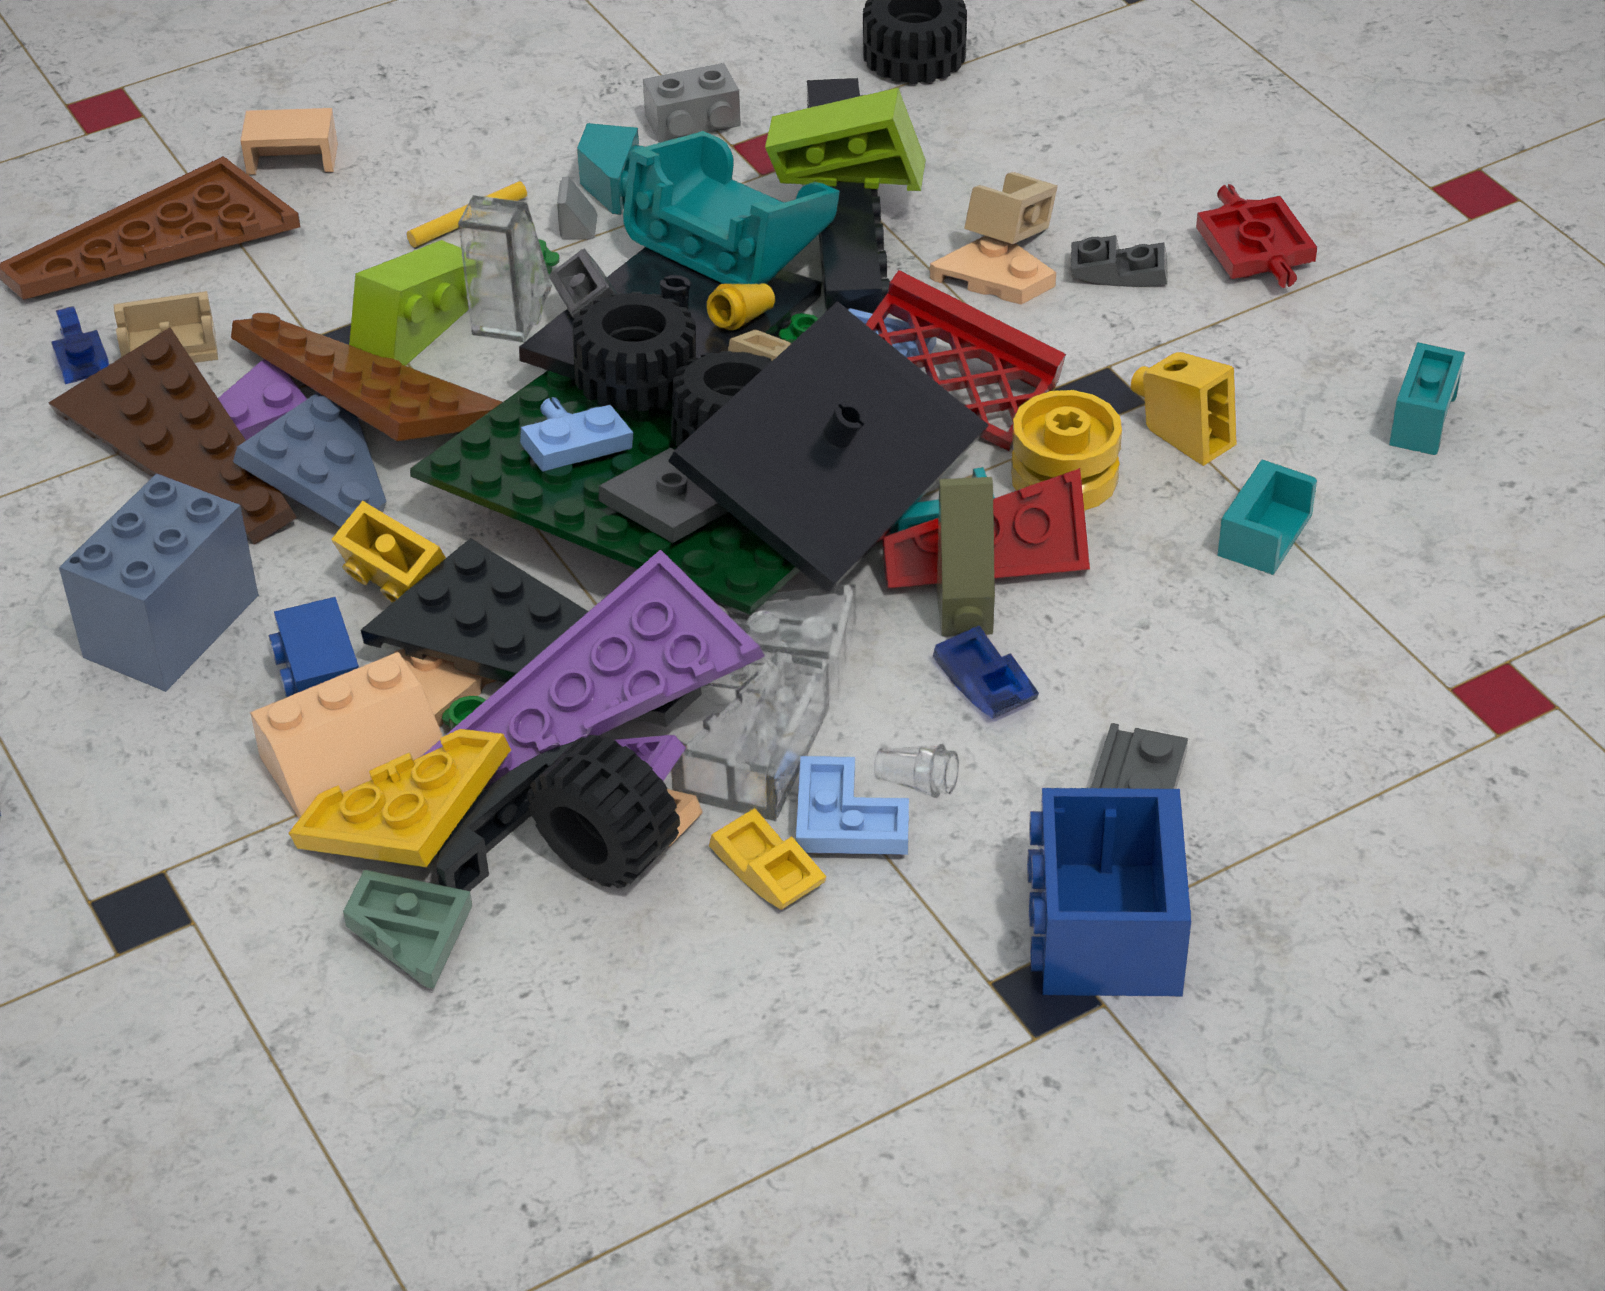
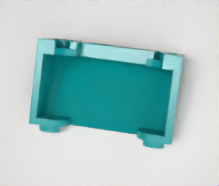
M701 131L631 150L623 223L626 232L636 243L723 284H767L834 220L840 191L823 183L813 182L802 186L795 200L785 203L733 180L734 158L731 149L722 139Z

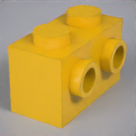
M364 501L359 504L331 539L345 560L342 566L345 572L363 585H367L369 581L381 587L380 591L392 603L446 559L438 545Z

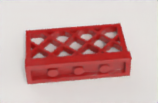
M900 270L890 281L887 295L866 323L874 332L878 331V335L890 345L915 340L920 355L907 357V359L919 368L924 367L927 375L947 391L966 388L972 404L965 406L989 425L981 437L1007 451H1010L1013 446V424L1006 432L990 424L986 414L1008 410L1013 422L1021 405L1034 396L1053 391L1059 382L1066 356L1065 353ZM888 314H891L909 323L910 329L887 332L884 320ZM936 337L950 344L952 350L929 354L924 339ZM978 358L992 365L994 371L971 375L966 360ZM957 362L962 377L939 381L934 365ZM1019 379L1036 389L1030 394L1013 396L1008 381ZM998 383L1004 398L981 402L976 387Z

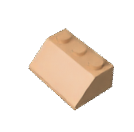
M399 652L250 712L259 756L298 818L303 815L318 794L339 785L342 792L348 791L371 780L370 770L409 752L413 760H415L443 737L421 683Z

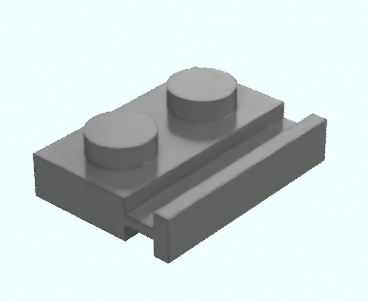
M1111 723L1091 788L1176 789L1187 753L1188 738L1135 728L1132 733L1119 730V724Z

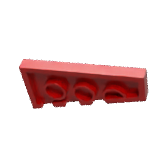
M1080 468L993 499L994 579L1090 569ZM938 518L881 539L886 589L937 584Z

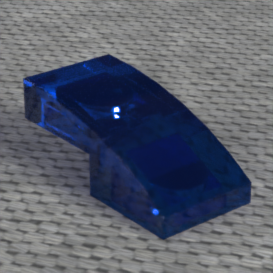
M980 626L935 645L933 658L941 669L977 708L992 719L1038 698L1039 692L1010 653L1002 657Z

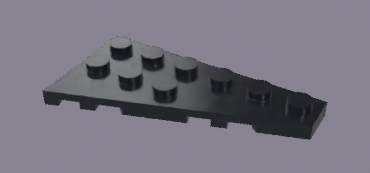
M470 538L360 631L363 643L366 645L381 648L383 643L404 648L406 656L422 660L427 655L454 662V667L457 670L507 683L589 611ZM701 687L634 719L667 727L702 695Z

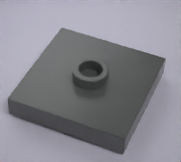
M669 448L599 485V501L674 543L728 511L668 462L674 452L672 448Z

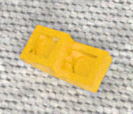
M755 808L711 834L709 847L748 887L781 910L826 881L827 876L792 836L783 841Z

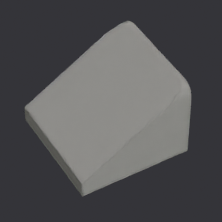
M562 177L557 199L560 236H562V239H593L596 231L597 212L571 178Z

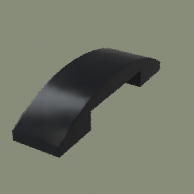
M574 742L548 750L520 764L491 784L475 799L442 846L436 864L439 885L471 891L489 876L486 853L531 817L528 807L530 802L527 799L531 783Z

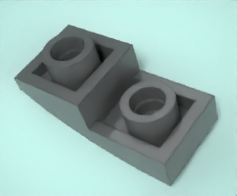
M1116 235L1089 237L1081 241L1072 242V277L1112 286L1142 287L1168 284L1165 243L1138 244L1131 248L1119 249Z

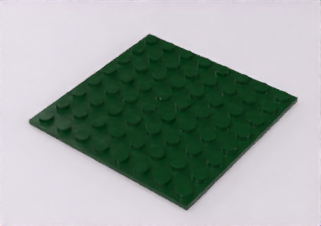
M548 370L410 468V477L636 569H639L659 550H662L712 600L749 615L755 612L800 572V570L730 512L671 543L599 501V485L669 448L673 450L677 448L676 441L672 440L671 412L656 407L649 408V411H638V409L621 411L617 410V407H613L633 432L631 449L542 472L520 443L521 427L547 420L546 416L540 411L541 404L549 398L552 401V397H555L560 401V404L567 413L571 414L594 407H602L598 405V400H589L583 395V390L578 389L576 380Z

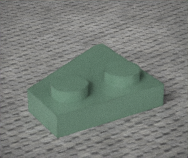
M364 870L343 910L346 927L423 986L434 989L472 908L470 891Z

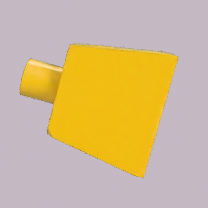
M1176 352L1150 368L1142 366L1136 370L1131 379V390L1145 398L1146 425L1151 432L1202 466L1237 445L1234 367L1187 353Z

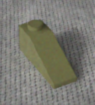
M992 477L939 479L937 600L942 637L993 634L995 579Z

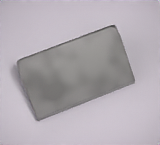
M585 248L577 252L548 276L574 319L580 316V310L585 306L593 305V301L601 297L608 298L611 297V294L617 293L605 273Z

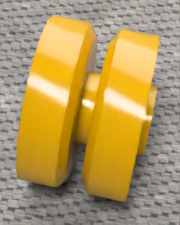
M1060 390L1034 396L1019 407L1013 419L1012 439L1014 450L1011 459L1012 485L1016 491L1080 468L1084 511L1101 505L1113 495L1119 479L1120 463L1118 454L1121 450L1122 425L1119 414L1108 402L1093 394L1075 390Z

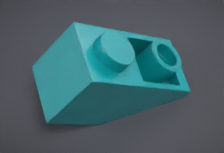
M587 123L577 147L580 185L612 214L621 215L625 204L631 150L645 146L639 145L638 128Z

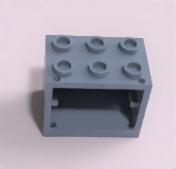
M157 473L59 567L83 658L165 692L259 596L241 506Z

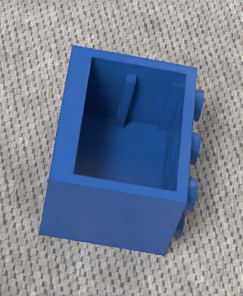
M1042 788L1041 811H1030V845H1037L1038 849H1028L1027 879L1028 883H1031L1032 889L1039 890V892L1029 893V926L1033 927V934H1040V936H1031L1030 959L1031 971L1042 972L1043 995L1183 997L1192 921L1180 789Z

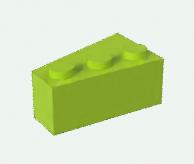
M899 88L772 116L765 148L780 183L807 185L819 182L827 186H837V181L864 183V188L879 189V184L907 185V191H921L926 159Z
M440 240L355 273L349 345L380 357L398 360L402 365L406 366L481 299V293L485 286L483 275L485 257Z

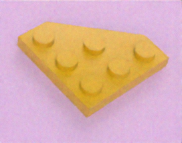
M458 729L440 738L443 747L415 760H413L410 752L370 770L371 780L348 791L342 792L339 785L328 789L316 796L289 831V835L297 849L427 867L511 751L504 734Z

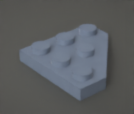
M318 392L237 446L233 463L339 527L346 522L362 501L381 512L384 511L387 500L357 416Z

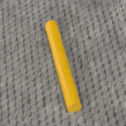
M521 181L515 182L407 231V239L412 247H418L527 197L526 187Z

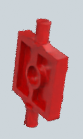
M1228 184V188L1226 185H1223L1218 190L1217 197L1224 205L1218 209L1197 213V230L1231 279L1270 272L1274 275L1280 287L1286 288V284L1290 287L1297 280V275L1291 269L1292 267L1316 262V244L1281 196L1261 200H1245L1239 196L1233 185Z

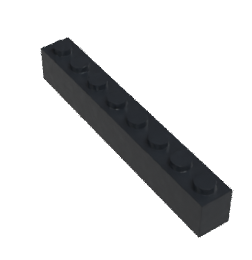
M858 78L807 80V108L863 96L860 95ZM837 181V186H830L840 191L834 220L818 235L825 312L838 301L847 310L851 308L873 314L887 295L890 280L887 278L886 250H884L883 223H881L880 196H878V189L864 188V183Z

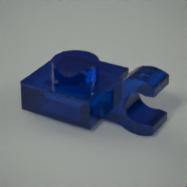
M74 306L56 310L63 339L52 341L51 344L64 383L69 384L87 379L107 367L109 360L98 331L82 332Z

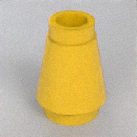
M764 283L721 284L708 297L707 312L709 318L720 328L736 330L766 311L771 310L775 303L774 292L770 286Z

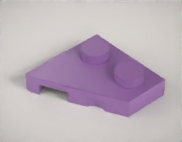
M265 359L260 361L218 397L245 440H248L307 400L285 371Z

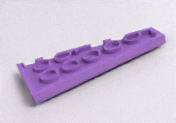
M659 550L446 735L458 729L504 734L511 751L483 788L485 790L512 769L541 753L574 742L581 737L586 738L589 735L599 736L765 657L760 646L662 550ZM439 740L423 755L443 747L441 741Z

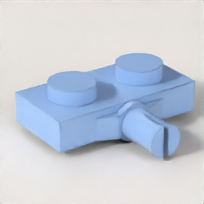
M552 397V401L548 398L540 407L541 413L546 416L547 420L521 427L520 443L542 472L632 448L633 432L611 405L594 407L571 414L567 413L557 398Z

